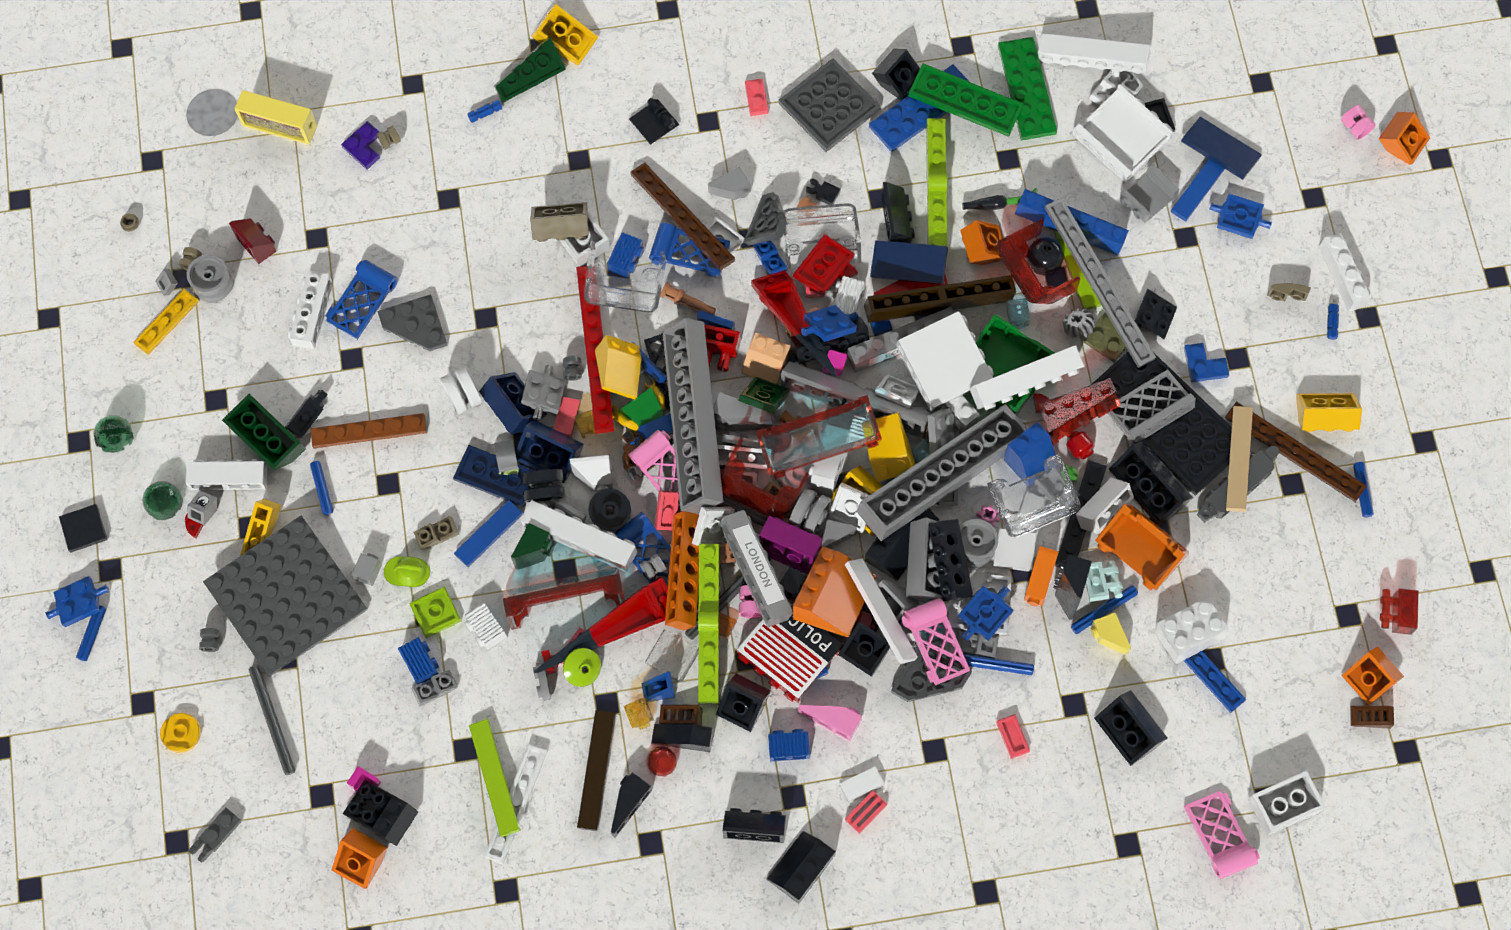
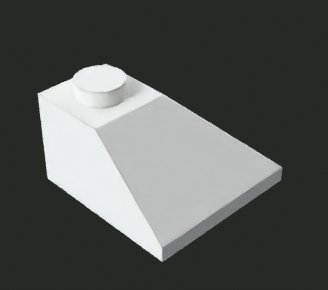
M609 455L570 459L573 475L591 490L598 492L601 489H613Z

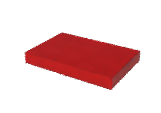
M824 234L793 273V277L824 297L855 257V253Z

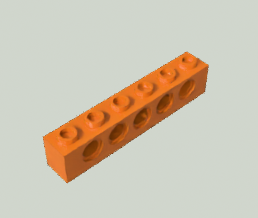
M685 511L673 515L665 625L683 631L696 626L699 586V546L692 544L699 515Z

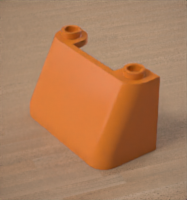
M1124 504L1095 539L1099 549L1105 553L1107 551L1113 552L1142 576L1144 580L1142 584L1145 587L1155 591L1189 554L1185 547L1131 504Z

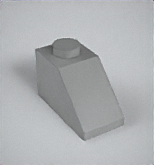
M738 167L708 183V192L710 195L737 200L749 195L751 183L742 169Z

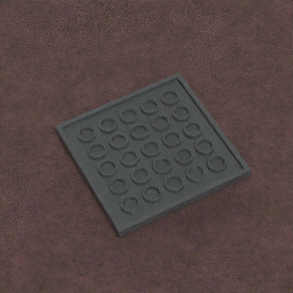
M302 515L203 581L269 677L368 610Z

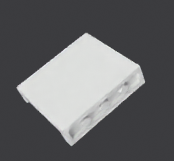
M1119 84L1117 90L1081 125L1078 124L1074 128L1072 135L1126 183L1172 138L1173 132L1167 123L1159 120L1158 115L1154 111H1149L1145 107L1142 100L1136 99L1129 88Z
M959 311L898 340L896 343L930 411L969 392V388L990 380L994 376L992 368L989 365L987 366L984 361L985 355L982 349H978L975 343V335L973 332H969L967 328L968 323L965 316L961 315Z

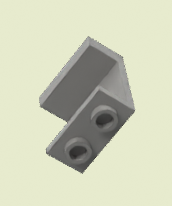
M1153 164L1148 168L1146 176L1129 190L1124 188L1121 191L1119 199L1125 207H1129L1133 211L1137 219L1146 223L1177 197L1179 188Z

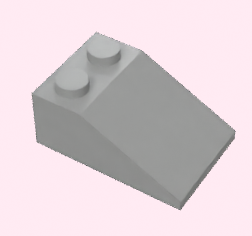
M719 392L713 406L715 429L722 432L772 429V413L738 401L735 397Z

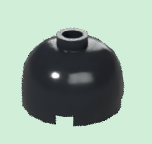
M1039 238L1028 249L1026 256L1027 264L1036 274L1043 276L1052 275L1062 266L1064 260L1063 248L1059 242L1052 238Z

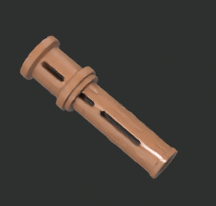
M666 282L661 291L660 297H666L674 301L676 305L682 304L696 312L700 310L712 315L716 312V308L685 294L683 289L679 290L671 286L669 282Z

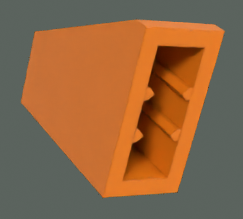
M1039 546L1024 601H1027L1029 605L1043 606L1059 551Z

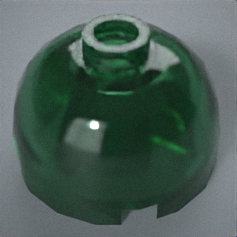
M117 415L106 416L100 419L94 428L95 444L97 447H101L104 452L114 453L124 450L123 446H126L128 443L130 446L134 439L130 423Z
M157 481L146 488L143 493L142 502L146 512L154 519L167 520L173 518L175 513L181 509L183 498L175 485L167 481Z

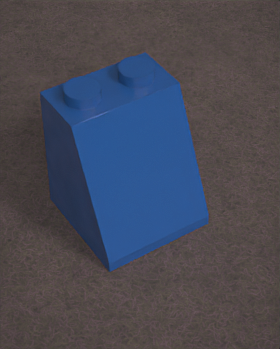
M1038 422L1034 423L1007 446L1004 461L1029 488L1035 484L1034 481L1036 479H1040L1053 466H1058L1051 437Z

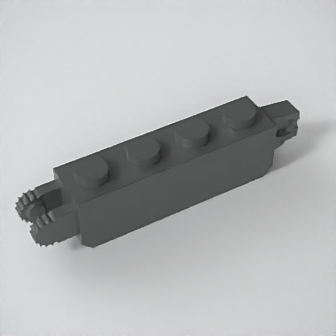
M1271 446L1264 452L1259 450L1256 454L1254 452L1250 454L1247 496L1271 475L1275 468L1274 460L1279 454L1278 447ZM1227 477L1219 482L1218 485L1220 487L1216 490L1211 489L1205 495L1206 500L1203 507L1197 513V516L1204 523L1213 517L1222 519L1230 512L1226 511Z

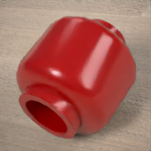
M1074 431L1068 436L1069 440L1066 443V447L1075 459L1084 460L1093 454L1095 444L1087 432Z

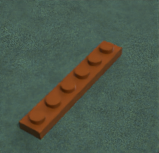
M420 413L311 428L312 447L315 449L427 433L425 414Z

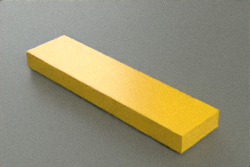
M184 288L133 343L149 355L199 302L198 298Z

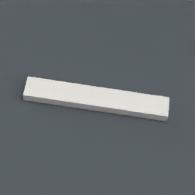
M864 560L848 561L845 566L898 662L903 664L915 661L918 657Z
M532 744L527 746L510 789L519 824L548 752L546 749ZM496 825L484 857L504 864L516 833L501 837Z

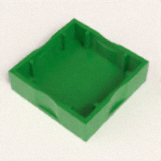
M996 314L991 318L976 341L978 349H982L985 355L984 361L993 370V378L1055 354V352L1038 341L1022 334L1016 327ZM1035 387L1030 388V393L1023 396L1013 395V400L1002 404L1001 400L995 402L996 406L994 408L999 409L1006 404L1017 416L1036 391Z

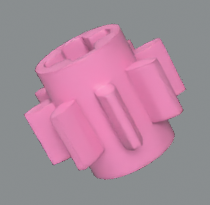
M982 505V512L978 511L976 513L979 519L985 520L993 527H995L994 522L998 523L1000 521V518L996 517L999 510H994L992 505L986 508Z

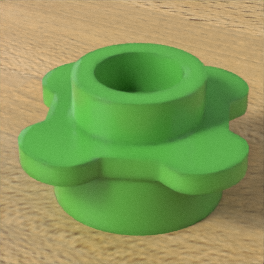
M1066 464V468L1062 472L1070 483L1074 480L1078 482L1076 478L1078 473L1073 466L1069 468Z

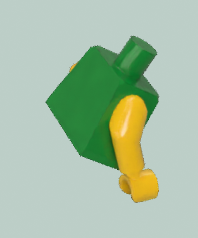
M651 379L652 385L650 386L644 382L645 391L639 394L635 400L632 399L619 409L620 412L615 405H612L613 410H615L612 413L613 419L621 425L637 431L640 426L663 417L665 397L656 386L655 380Z

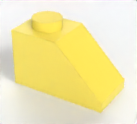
M1116 613L1093 621L1090 631L1093 638H1097L1099 644L1123 654L1129 653L1131 646Z

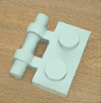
M1109 561L1107 568L1102 567V562L1091 563L1086 581L1090 602L1109 599V592L1111 591L1114 592L1115 598L1123 596L1122 582H1119L1118 578L1119 570L1114 561ZM1105 577H1110L1111 583H1106Z

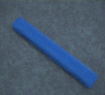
M1131 585L1122 591L1123 596L1121 598H1115L1114 596L1071 625L1072 631L1078 634L1092 625L1094 620L1106 616L1138 594V590L1134 585Z
M963 654L970 667L1033 675L1034 665L1030 663Z

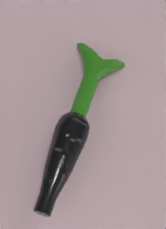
M1034 188L1032 192L1037 193V188ZM1003 195L990 196L971 202H963L962 209L999 210L1007 205L1019 204L1022 196L1008 198Z

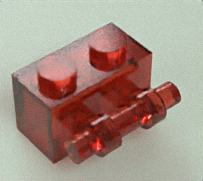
M1399 588L1392 598L1390 597V589H1383L1382 596L1380 597V604H1382V613H1380L1379 617L1381 628L1389 629L1390 622L1392 623V633L1412 635L1418 628L1419 591ZM1390 606H1393L1392 614H1390Z

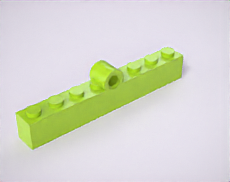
M927 118V245L947 246L945 119Z
M699 544V704H719V544Z

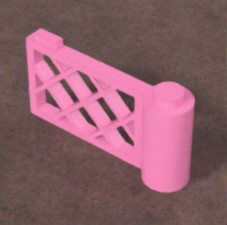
M659 430L655 431L628 454L658 492L662 490L660 487L661 479L671 480L670 490L662 491H673L674 480H678L675 477V449L669 442L671 438L664 430L661 432ZM669 450L674 455L673 464L663 463V457ZM652 465H659L658 476L650 475L647 469ZM663 465L672 466L671 477L662 476ZM680 504L678 505L677 512L681 510Z
M940 598L904 611L902 617L903 625L912 631L929 670L926 672L930 683L934 682L935 685L970 671L946 616V606ZM942 622L946 629L944 635L936 632L937 625ZM924 630L930 633L928 642L921 639L919 631ZM934 635L943 639L940 648L931 644ZM946 641L952 643L954 647L952 653L943 650ZM929 648L938 651L936 660L929 657ZM942 654L951 657L948 666L939 662ZM954 659L961 663L963 670L957 671L951 668ZM937 666L946 670L944 678H938L936 673Z
M1222 791L1184 806L1219 879L1258 864V859H1260L1257 849L1255 847L1252 848L1248 844L1229 807L1232 803L1227 793L1223 794ZM1219 797L1222 803L1221 810L1209 807L1210 801ZM1198 806L1205 809L1203 817L1195 816L1191 808ZM1207 810L1219 814L1216 823L1204 819ZM1221 815L1230 819V829L1218 825ZM1203 823L1214 827L1212 836L1203 834L1201 830ZM1216 828L1228 832L1225 842L1214 838ZM1230 833L1239 836L1242 843L1236 846L1227 843ZM1212 841L1224 845L1222 852L1213 854L1210 848Z

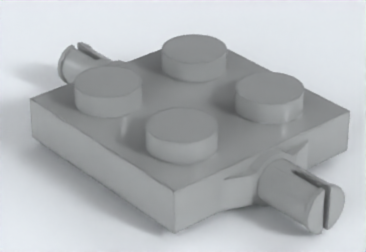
M549 365L545 366L544 373L529 370L521 404L535 409L533 419L536 420L537 418V421L541 420L542 412L558 414L566 380L551 376L553 369L551 365L550 368Z

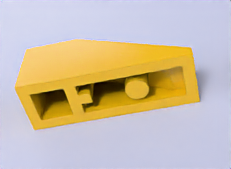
M267 499L255 502L240 556L271 536L277 523L281 504Z

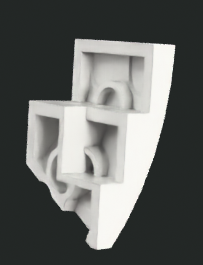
M1111 69L1089 99L1101 106L1117 90L1119 84L1129 88L1132 95L1136 97L1143 88V85L1136 78L1135 73L1130 71L1118 72Z

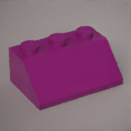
M771 516L768 517L759 535L760 544L771 559L807 575L820 552L823 540L815 533H808L796 525L787 524L780 518H773Z

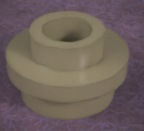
M128 213L122 216L120 225L123 230L131 232L138 228L139 219L136 215Z

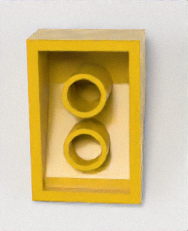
M557 4L549 9L531 35L540 44L546 38L551 37L558 54L576 65H580L598 39L597 35Z
M605 335L595 349L601 387L604 390L635 400L638 393L641 366L639 346L620 340L617 337Z
M899 412L862 423L870 464L877 482L899 476L916 465Z

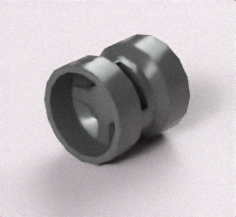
M568 356L563 358V366L565 367L563 378L565 380L575 381L582 378V371L580 370L582 361L580 357Z
M214 628L200 629L202 640L199 643V650L217 652L219 650L217 639L220 637V630Z

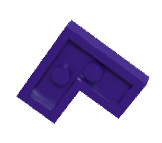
M368 121L341 144L342 148L366 170L380 159L379 154L369 146L378 138L376 134L379 131Z

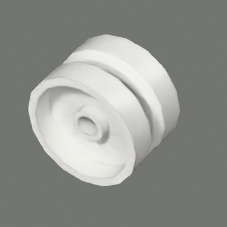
M464 366L455 370L454 374L458 383H455L453 377L449 374L439 378L458 415L467 411L465 398L472 407L482 404L478 389Z

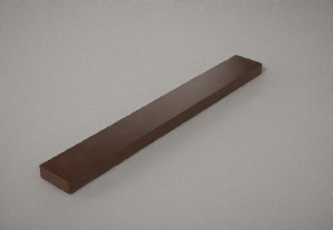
M646 163L630 171L631 176L720 271L735 262V257Z
M1236 401V403L1233 405V406H1242V407H1244L1243 405H1241V404L1238 403L1237 401ZM1233 407L1225 416L1230 422L1233 419ZM1253 412L1251 429L1253 437L1269 447H1278L1279 454L1356 503L1367 485Z

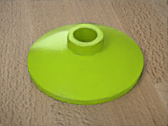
M588 648L573 650L568 654L563 663L564 677L570 684L577 687H585L592 684L598 678L601 670V661L598 655ZM587 666L586 671L582 672V668Z

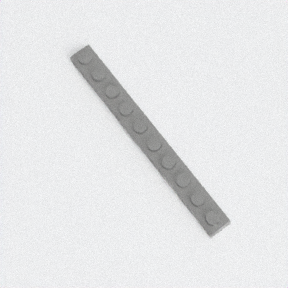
M1061 197L1046 205L1045 210L1137 367L1139 368L1153 361L1156 358L1063 198Z

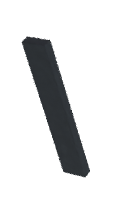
M1090 460L1087 463L1078 491L1080 496L1075 500L1055 562L1056 567L1060 568L1062 560H1067L1068 555L1076 557L1079 555L1086 530L1080 527L1076 513L1100 490L1107 468L1106 465Z

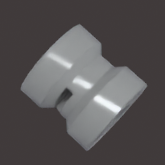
M658 554L651 556L649 561L640 563L641 569L649 580L655 578L657 573L666 571V567Z

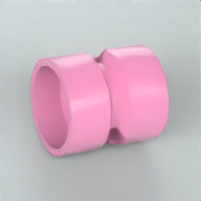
M1356 105L1348 110L1341 118L1342 123L1347 128H1351L1350 132L1357 140L1368 135L1376 126L1369 116H1365L1366 112L1360 105Z
M748 585L741 586L739 599L742 602L739 603V616L744 618H761L762 615Z

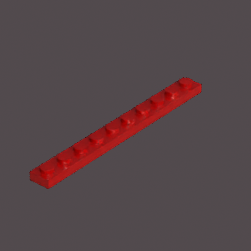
M595 265L576 267L595 434L614 432L610 391L604 390L601 387L595 349L603 340Z

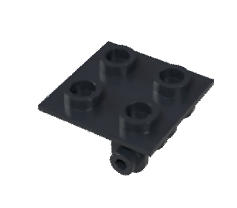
M653 98L647 101L648 106L629 118L650 145L679 126V123L658 99Z
M1147 289L1134 321L1139 329L1145 327L1162 339H1165L1177 307Z

